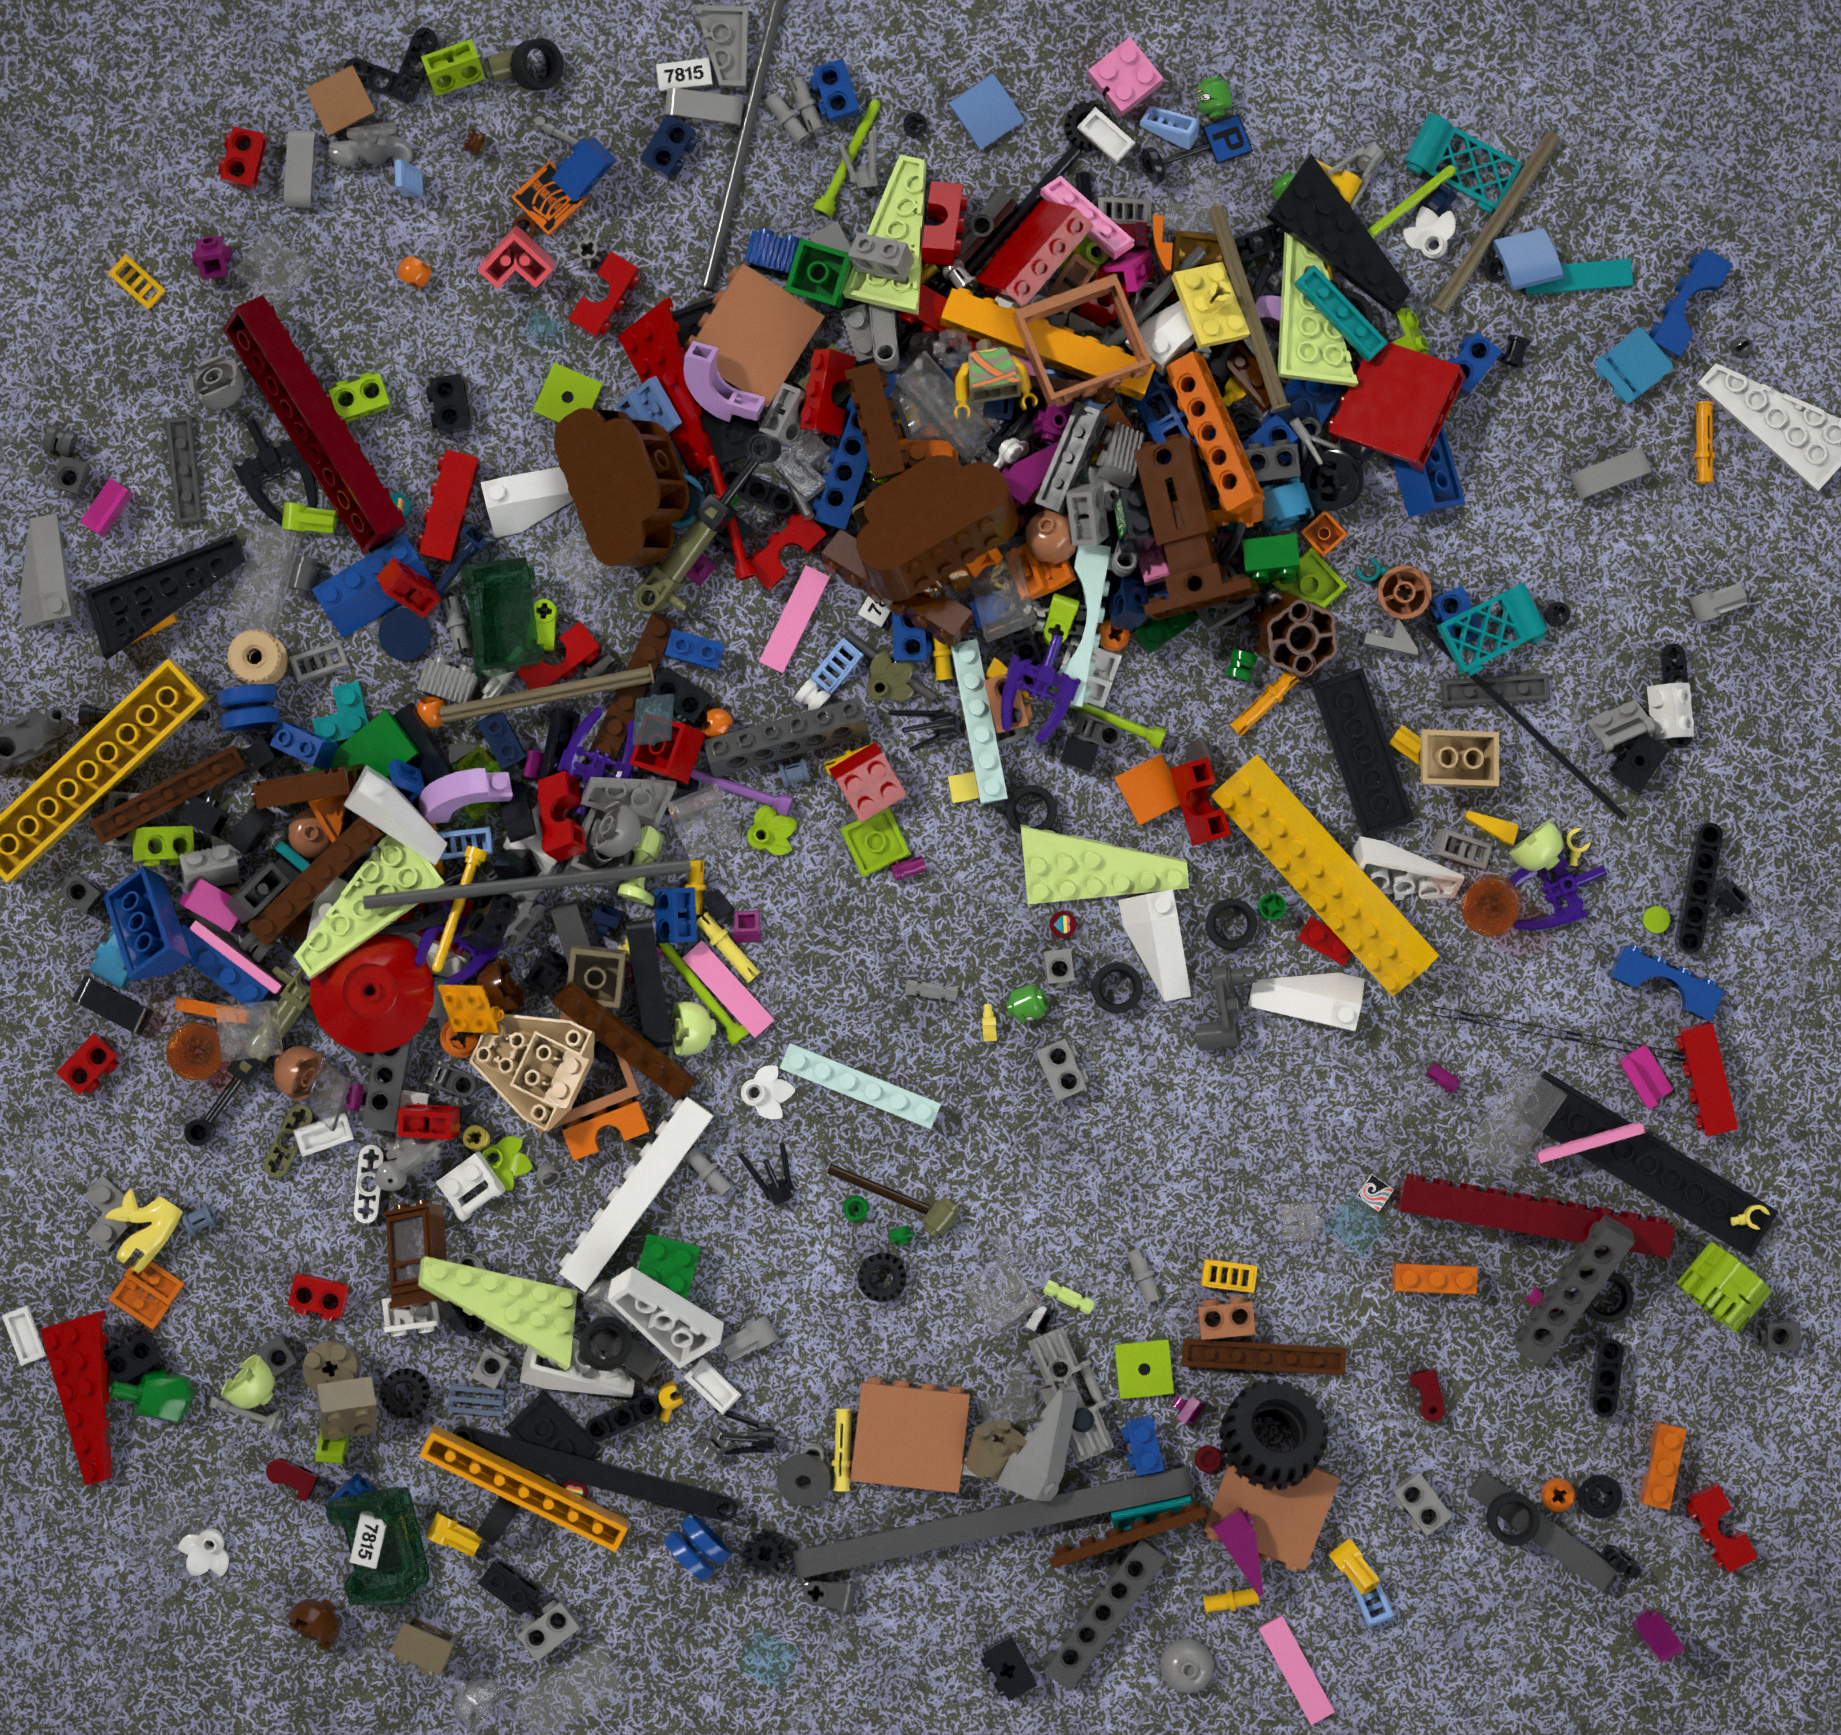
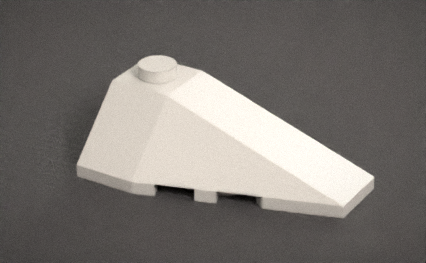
M560 467L481 482L495 538L521 533L574 501L568 491V484Z
M1173 889L1118 900L1123 928L1163 1000L1169 1001L1191 997Z
M1339 972L1258 979L1257 983L1252 984L1247 1006L1349 1031H1356L1365 979Z
M574 1337L570 1368L567 1370L559 1367L558 1363L550 1358H543L536 1354L537 1351L531 1347H527L520 1378L522 1383L552 1390L629 1398L633 1396L635 1380L619 1368L610 1371H600L587 1365L580 1354L579 1340ZM591 1348L592 1352H593L597 1357H599V1358H601V1359H605L604 1357H602L600 1354H598L596 1351H594V1350Z

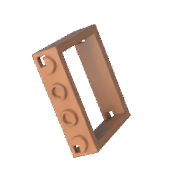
M1116 274L1014 311L1013 321L1048 407L1057 405V407L1065 406L1072 402V398L1080 395L1082 398L1092 396L1098 392L1097 389L1105 386L1108 389L1117 387L1123 383L1122 380L1129 377L1133 379L1141 378L1148 374L1147 371L1153 363ZM1109 294L1137 363L1054 393L1027 324Z
M565 1013L559 1015L560 1020H569L576 1023ZM616 1054L628 1087L571 1109L552 1129L642 1094L632 1065ZM537 1127L539 1134L546 1132L543 1129Z

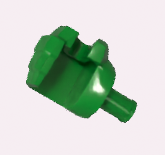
M157 1368L151 1373L144 1374L138 1386L114 1381L110 1393V1398L134 1402L135 1415L181 1423L184 1415L188 1413L190 1403L194 1397L190 1377L166 1375L164 1368Z

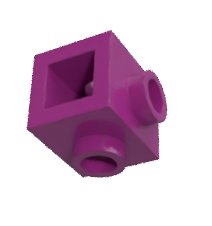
M206 236L196 240V250L192 251L194 266L199 268L201 279L228 276L229 262L233 261L231 247L230 245H225L223 236Z
M1043 402L1033 419V425H1036L1033 434L1041 436V440L1047 443L1055 444L1059 442L1074 407L1070 405L1062 407L1053 405L1048 407L1047 402Z

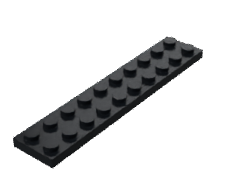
M1543 1071L1516 1116L1560 1144L1632 1124L1546 1071ZM1646 1131L1643 1134L1576 1153L1749 1258L1754 1254L1779 1212ZM1751 1205L1764 1206L1770 1213V1215H1766L1759 1209L1751 1212L1750 1221L1757 1225L1760 1230L1749 1228L1747 1225L1732 1226L1730 1222L1731 1217L1744 1214L1745 1209Z

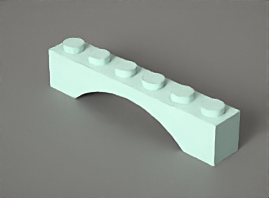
M1078 545L1074 572L1080 581L1085 596V629L1075 654L1057 672L1061 676L1062 672L1068 674L1072 680L1075 678L1081 680L1074 700L1069 705L1070 707L1082 708V704L1089 701L1091 687H1086L1088 676L1093 677L1096 661L1091 660L1092 649L1098 650L1101 635L1096 634L1097 623H1103L1105 607H1100L1102 596H1108L1110 581L1105 580L1107 570H1112L1111 562L1114 555L1110 554L1111 547ZM1052 686L1051 693L1059 694L1060 688Z
M978 640L959 642L955 648L950 645L980 805L1007 800L991 708L984 684L985 677Z
M789 1043L780 1066L782 1070L929 1129L932 1128L941 1103Z

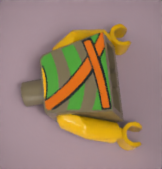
M979 340L976 343L977 351L968 354V362L961 365L955 378V400L958 401V406L954 410L955 418L958 419L957 410L959 408H965L967 410V419L969 418L971 411L966 405L967 400H969L970 404L1021 396L1019 399L1021 409H1027L1025 404L1026 397L1032 400V405L1035 407L1038 399L1034 394L1030 393L1032 386L1027 367L1014 355H1010L1007 348H993L991 340Z

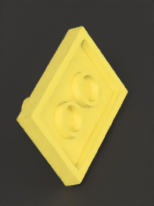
M1223 262L1173 273L1171 278L1198 349L1248 338L1250 331Z

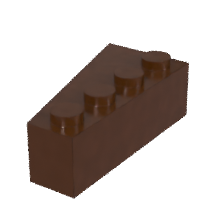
M876 362L845 370L846 379L850 382L851 397L858 413V423L865 440L864 445L874 480L878 481L906 471L905 466L910 465L906 449L901 450L898 440L903 439L900 424H894L892 413H896L893 398H887L885 387L889 386L886 371L880 372Z

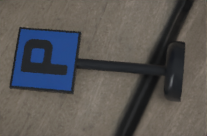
M1239 114L1203 126L1202 130L1208 142L1204 145L1163 159L1154 147L1143 149L1142 162L1151 183L1155 185L1164 181V165L1209 149L1212 152L1216 165L1253 152Z

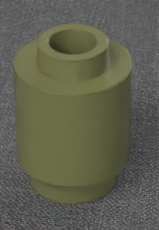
M512 50L487 56L488 62L483 63L487 79L493 78L494 83L514 78L510 66Z
M943 1196L940 1201L937 1200L922 1219L925 1223L923 1229L934 1238L938 1234L943 1237L959 1217L957 1214L961 1209Z

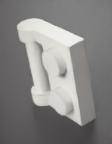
M480 1151L470 1156L436 1181V1184L453 1206L456 1216L463 1222L471 1217L472 1212L494 1196L499 1197L505 1192L504 1185ZM486 1180L488 1188L465 1204L461 1197Z

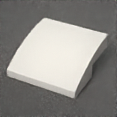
M1071 637L1060 669L1075 654L1081 639ZM1098 646V650L1092 649L1091 660L1096 662L1093 677L1088 676L1086 687H1091L1088 703L1104 708L1122 657L1121 653L1108 651L1101 646Z

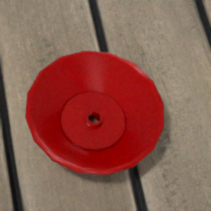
M373 935L317 976L310 979V1004L319 1026L337 1044L359 1053H384L406 1044L424 1027L434 1004V978L426 959L423 965L416 966L417 948L406 938L398 935ZM370 985L376 989L375 994L372 996L366 994V988Z

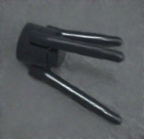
M943 709L935 711L890 710L888 712L889 715L932 717L929 723L912 725L901 729L903 733L932 728L933 734L938 733L910 747V752L926 747L936 741L949 738L948 733L955 732L951 711L944 712Z
M784 1142L780 1143L785 1182L783 1178L777 1180L769 1160L764 1159L763 1163L771 1180L768 1187L742 1152L738 1154L745 1167L763 1190L766 1199H771L773 1205H778L792 1199L791 1190L795 1189L791 1181Z
M728 1410L725 1412L724 1416L758 1428V1430L753 1429L752 1436L721 1434V1440L751 1442V1447L734 1448L726 1451L725 1455L752 1452L765 1453V1450H773L775 1429L768 1428V1423L758 1422Z

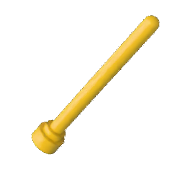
M472 846L466 847L464 857H466L465 863L467 864L460 885L472 883L477 867H480L481 863L485 862L488 852ZM466 898L454 899L432 964V970L436 973L441 972Z

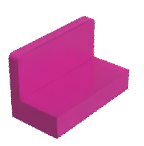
M1150 248L1130 249L1115 260L1111 258L1103 266L1104 272L1124 271L1127 292L1138 291L1154 275Z
M110 478L80 523L104 538L134 493Z
M202 878L198 879L190 894L184 893L179 901L184 907L229 933L238 920L224 904L231 895Z
M1646 1045L1640 1046L1617 1060L1648 1110L1658 1105L1656 1100L1673 1090Z

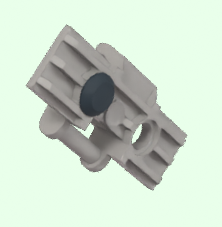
M1063 1326L1028 1341L1046 1383L1036 1387L1038 1394L1042 1395L1046 1406H1048L1059 1389L1076 1390L1079 1392L1072 1377V1373L1079 1370L1094 1403L1085 1406L1080 1393L1078 1394L1070 1442L1079 1462L1114 1448L1098 1410L1109 1403L1107 1398H1103L1090 1368V1364H1092L1090 1358L1078 1363ZM1059 1361L1066 1363L1068 1366L1067 1373L1060 1377L1054 1375L1052 1371L1053 1365Z

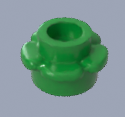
M853 1195L849 1200H845L843 1203L845 1217L852 1222L855 1220L858 1222L863 1221L867 1217V1211H869L867 1200H863L859 1195ZM854 1206H858L859 1210L854 1211Z

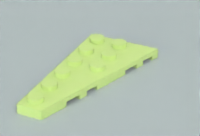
M899 155L867 232L869 235L908 244L914 261L906 281L900 282L857 272L853 267L842 292L845 298L919 315L921 246L927 167L925 160Z
M1285 232L1278 376L1355 387L1358 381L1356 375L1353 374L1350 363L1352 359L1350 351H1347L1344 337L1293 285L1313 265L1330 280L1328 271L1324 268L1323 260Z
M1020 824L1028 904L1189 888L1186 859L1158 853L1151 854L1137 851L1135 848H1123L1114 846L1111 843L1074 835L1067 836L1054 833L1051 830H1039Z
M387 834L379 842L370 858L364 862L342 891L341 896L333 907H330L326 912V916L317 928L311 932L294 957L309 978L312 979L418 905L409 904L364 910L363 896L443 887L446 884L428 860Z
M426 1256L421 1259L418 1286L446 1302L451 1301L463 1308V1312L470 1316L475 1315L485 1321L484 1324L519 1344L524 1343L537 1351L536 1354L557 1362L558 1366L562 1369L567 1370L570 1368L578 1291Z

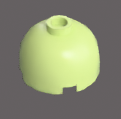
M1547 820L1537 827L1524 841L1522 840L1509 854L1523 869L1538 871L1545 867L1548 871L1560 861L1557 856L1563 849L1562 834L1554 823Z
M675 1002L673 1004L671 1019H675V1035L672 1034L675 1053L679 1054V1056L692 1055L705 1050L710 1043L711 1035L716 1033L715 1020L710 1019L708 1011L696 1002Z
M255 1354L239 1366V1368L243 1369L235 1376L233 1381L230 1377L227 1379L221 1391V1394L238 1408L249 1409L259 1404L263 1406L273 1397L271 1391L275 1385V1377L260 1355L257 1356Z

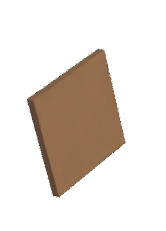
M353 65L305 89L328 137L376 113Z

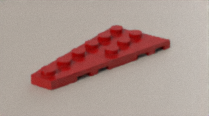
M670 297L662 300L617 337L641 382L644 383L649 378L656 376L682 423L669 434L692 476L696 477L709 469L707 457L714 454L708 432L703 430L699 415H702L700 404L696 405L695 399L685 382L684 358L686 351L683 347H680L677 332L680 329L678 321H673L670 310L673 307V303Z
M106 1310L40 1329L85 1486L112 1478L111 1446L107 1443V1429L110 1428V1418H106V1404H109L108 1362L104 1359L103 1345L107 1344V1334L103 1333L102 1320L106 1319Z

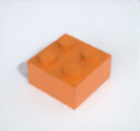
M1323 511L1299 533L1321 558L1348 535L1327 511Z

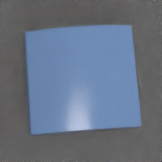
M993 73L948 103L979 150H982L1025 121Z
M1544 228L1494 240L1493 249L1503 264V275L1512 290L1563 278L1564 274L1557 253Z
M656 376L646 380L639 388L626 394L615 404L617 411L626 413L631 419L657 422L665 428L668 434L682 423Z

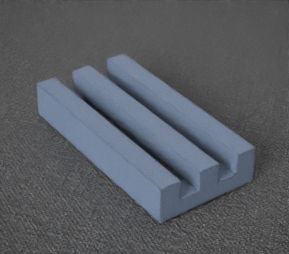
M450 1384L448 1412L502 1417L505 1389ZM456 1391L497 1394L499 1396L498 1399L455 1396ZM455 1402L498 1405L497 1410L457 1407L454 1404Z

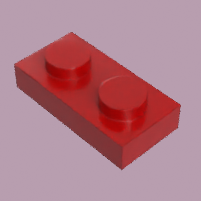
M1312 916L1309 917L1297 938L1300 942L1342 966H1345L1352 954L1350 949L1328 925Z

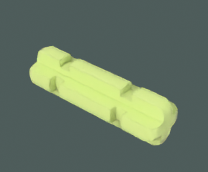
M1047 1281L1043 1289L1044 1294L1050 1297L1055 1296L1057 1300L1071 1307H1078L1080 1311L1086 1314L1092 1312L1095 1306L1093 1300L1087 1297L1082 1298L1081 1294L1064 1286L1059 1287V1284L1054 1281Z

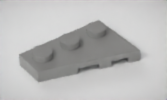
M695 5L719 87L747 88L748 6Z
M590 777L581 797V804L603 811L610 803L619 801L636 812L641 824L657 829L676 789V781Z

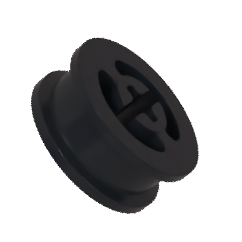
M1328 450L1318 453L1323 464L1326 461L1335 462L1337 467L1323 470L1324 474L1317 476L1318 470L1322 465H1319L1312 456L1305 463L1300 476V481L1305 485L1311 505L1320 510L1334 511L1353 504L1359 498L1364 487V473L1358 460L1342 450ZM1332 475L1335 477V479L1333 480L1334 485H1331L1329 483L1332 480V478L1330 477ZM1348 483L1342 497L1339 499L1328 497V494L1342 490L1341 487L1346 486Z

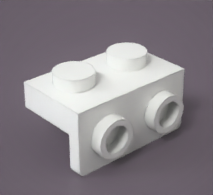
M1668 683L1648 686L1649 716L1656 727V731L1651 733V737L1655 740L1693 737L1694 720L1692 717L1690 684Z
M391 1298L382 1299L385 1323L383 1331L384 1333L391 1332V1337L407 1335V1330L418 1328V1333L434 1331V1326L441 1324L439 1306L436 1302H429L426 1307L410 1306V1310L403 1311L389 1309Z

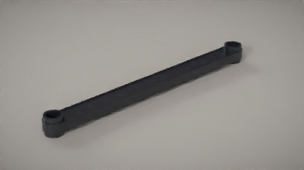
M468 1425L459 1426L452 1432L455 1435L460 1431L466 1432L470 1437L471 1443L523 1468L721 1521L733 1519L738 1511L737 1501L733 1497ZM721 1502L730 1503L733 1512L728 1515L721 1513L719 1504Z

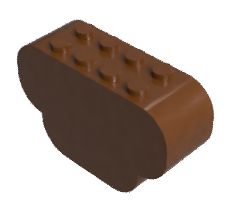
M580 408L565 416L556 428L554 447L559 459L560 469L564 473L568 484V491L576 505L578 518L583 524L586 540L591 546L595 557L604 565L620 567H649L664 559L669 554L674 542L672 524L682 518L689 504V489L665 428L657 422L633 420L626 413L613 410Z
M936 455L919 462L877 487L868 495L864 504V514L868 524L861 529L857 536L856 549L875 591L884 599L901 601L928 589L932 584L950 576L964 565L972 563L976 558L989 550L997 548L1016 532L1019 516L1008 483L995 466L984 462H976L963 467L953 457Z

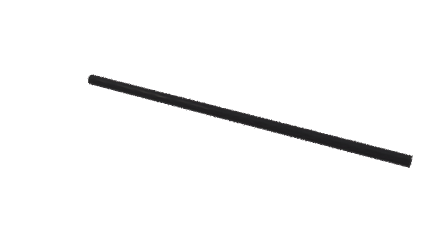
M1072 145L965 264L964 268L971 277L974 276L1042 200L1043 197L1040 195L1041 188L1057 177L1063 176L1082 155L1077 147ZM950 281L940 292V295L948 299L952 288H957ZM914 322L898 339L899 358L923 333L921 331L922 327ZM886 355L882 359H888L892 355ZM851 394L844 400V402L839 406V408H846L847 402ZM847 411L845 412L844 420L849 415V412ZM814 433L788 462L789 466L798 472L829 436Z

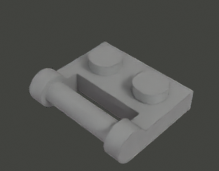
M1636 699L1587 721L1590 732L1606 753L1613 750L1614 746L1645 732L1649 734L1656 731L1652 718L1645 713Z

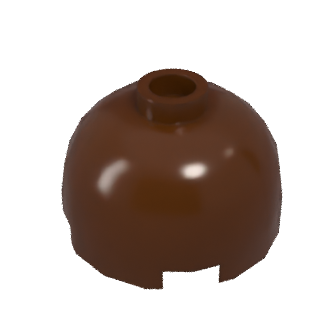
M499 959L481 969L475 984L476 986L484 987L491 1008L498 1006L506 1014L521 1008V1005H524V995L520 984L515 986L512 977L509 975L510 972H513L511 966L504 959Z
M305 1599L297 1603L285 1617L286 1620L290 1621L288 1624L304 1638L308 1637L313 1641L318 1640L320 1643L317 1647L324 1651H328L339 1635L340 1622L334 1613L336 1607L326 1599H323L321 1602L315 1599Z

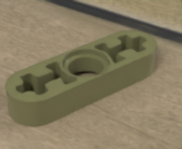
M300 1104L290 1109L264 1161V1170L269 1176L278 1178L284 1176L289 1171L299 1148L297 1142L292 1149L285 1148L282 1145V1137L286 1133L294 1135V1129H288L287 1126L289 1123L292 1126L295 1125L297 1117L294 1116L295 1112H301L304 1109L306 1111L305 1116L308 1117L307 1122L301 1121L298 1128L312 1124L314 1113L309 1106ZM276 1148L284 1153H290L289 1159L283 1156L281 1160V1165L284 1166L283 1170H277L274 1173L270 1161H276L280 1153H275Z

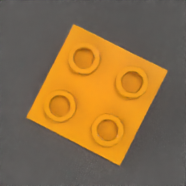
M438 985L454 1032L499 1033L497 1023L504 1018V1011L498 1006L490 1007L483 986Z

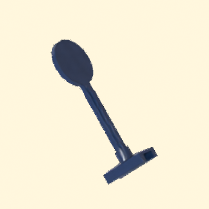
M466 524L460 533L467 540L462 545L463 549L435 585L440 597L471 556H475L480 549H492L498 542L494 537L483 538L484 534L478 532L481 529V526L478 524ZM408 608L392 610L383 618L379 626L378 638L381 647L388 656L396 660L410 661L419 658L427 651L431 643L432 630L426 617L422 618Z

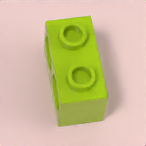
M472 39L421 56L435 97L486 79Z
M374 371L367 372L359 376L360 380L351 383L349 380L340 381L334 384L333 389L329 390L334 409L338 415L343 417L346 423L393 407L384 379L380 373L375 374ZM371 386L379 387V394L375 398H368L366 396V391ZM344 395H353L354 401L350 406H341V399Z
M193 826L141 827L131 830L133 862H143L145 867L160 866V861H168L169 866L180 865V854L185 855L186 852H194ZM174 840L178 843L177 852L173 848ZM149 841H151L154 846V850L152 853L148 849Z

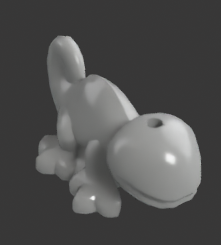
M395 122L349 126L346 128L347 137L353 140L332 142L328 148L331 160L343 167L355 165L359 157L375 165L386 162L390 157L393 162L395 160H403L410 164L413 159V152L403 138L393 136V134H396Z
M543 889L513 892L512 897L517 900L504 938L511 935V943L514 946H517L524 940L530 928L536 925L537 921L544 918L545 908L543 905L539 904L531 907L533 900L536 899Z
M403 1137V1140L397 1139L395 1143L387 1142L386 1148L388 1151L386 1152V1158L391 1161L382 1163L376 1171L375 1181L378 1187L385 1191H397L405 1186L407 1177L411 1175L419 1177L420 1170L424 1168V1163L440 1159V1152L443 1148L440 1145L442 1140Z

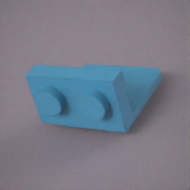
M1643 327L1636 328L1608 353L1602 355L1594 362L1597 366L1595 370L1600 378L1604 381L1608 380L1614 387L1612 391L1621 402L1626 401L1627 404L1637 399L1673 368L1671 360Z

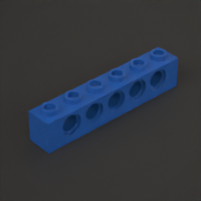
M886 373L889 386L885 387L887 398H889L897 376ZM851 396L845 408L849 412L847 421L843 422L841 436H837L841 438L838 448L832 447L828 462L832 463L829 474L824 472L819 488L823 489L821 498H815L811 508L815 515L814 521L842 529L843 531L846 529L869 461L864 445V437L861 430L854 425V418L858 413ZM854 440L859 444L860 450L857 455H849L846 452L845 444L847 441ZM839 466H847L850 469L851 477L849 480L842 481L837 477L836 471ZM832 491H837L842 495V503L837 507L830 505L828 502V495Z

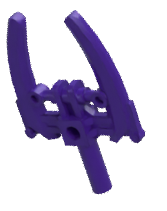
M1053 634L1043 664L1034 666L1031 664V660L1025 659L1021 661L1017 655L1012 656L1006 673L1007 678L1001 700V723L1004 731H1009L1012 726V711L1017 689L1027 690L1029 697L1034 698L1038 696L1037 700L1039 701L1051 699L1052 702L1056 703L1045 725L1036 735L1035 740L1037 743H1043L1061 723L1081 683L1079 678L1072 680L1068 674L1062 672L1061 676L1053 669L1063 637ZM1023 675L1031 677L1033 685L1025 684L1021 680ZM1052 685L1059 687V694L1050 693L1047 690L1048 687Z
M595 708L578 726L567 749H564L557 770L559 772L566 770L574 777L576 774L582 776L585 785L581 797L590 777L632 779L634 766L630 765L629 762L638 739L636 721L632 720L628 723L627 742L622 762L611 760L612 758H609V754L606 752L605 755H601L598 749H596V752H589L582 747L591 728L602 715L601 708ZM579 756H585L592 762L584 765L577 761ZM604 766L615 767L617 770L616 776L608 774ZM580 804L576 806L575 812L585 816L588 806Z
M1561 851L1557 856L1560 861L1550 869L1554 871L1556 876L1553 884L1547 877L1548 871L1545 867L1538 871H1528L1523 868L1518 870L1499 889L1500 895H1507L1516 886L1538 874L1543 880L1541 891H1546L1547 894L1544 897L1545 901L1549 900L1553 904L1554 913L1534 919L1516 920L1513 923V928L1518 930H1542L1565 923L1570 924L1588 917V912L1583 911L1582 908L1583 899L1582 897L1578 899L1576 893L1579 886L1606 876L1607 872L1604 865L1574 877L1573 874L1567 872L1565 867L1569 866L1567 861L1561 858ZM1558 896L1566 899L1567 908L1563 909L1559 905Z
M445 900L443 903V914L448 917L452 908L450 900ZM462 914L457 925L458 933H454L451 945L453 946L456 943L459 946L457 950L461 951L464 949L469 951L473 959L458 973L448 978L444 985H459L478 973L488 961L491 962L504 946L502 942L501 946L480 952L461 939L468 917ZM446 923L429 929L426 928L417 948L416 966L424 964L433 941L439 933L443 934Z

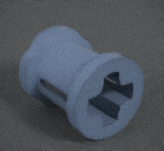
M805 759L787 766H783V764L778 765L784 788H788L789 784L810 781Z
M208 1203L203 1204V1208L190 1214H182L183 1223L191 1236L206 1226L211 1225L213 1227L217 1225L215 1216Z

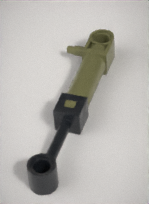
M756 434L749 439L747 451L751 458L722 497L714 494H709L694 513L696 519L660 567L655 566L637 589L634 600L639 609L659 613L664 611L670 603L681 612L687 610V605L676 595L683 586L682 579L718 532L722 533L737 514V510L730 503L760 463L775 462L780 457L782 447L776 438L766 434ZM767 442L768 451L762 455L760 451L761 445ZM653 592L655 594V602L650 605L648 598Z
M278 966L272 970V973L287 984V986L280 994L281 998L246 1047L241 1048L227 1068V1071L234 1076L205 1117L201 1116V1118L192 1120L186 1125L184 1136L189 1144L201 1146L214 1139L216 1135L214 1121L242 1082L250 1085L256 1081L269 1063L267 1060L301 1013L310 1006V985L305 982L306 972L302 967L294 976ZM197 1125H202L206 1130V1135L203 1139L198 1138L195 1134V1127Z

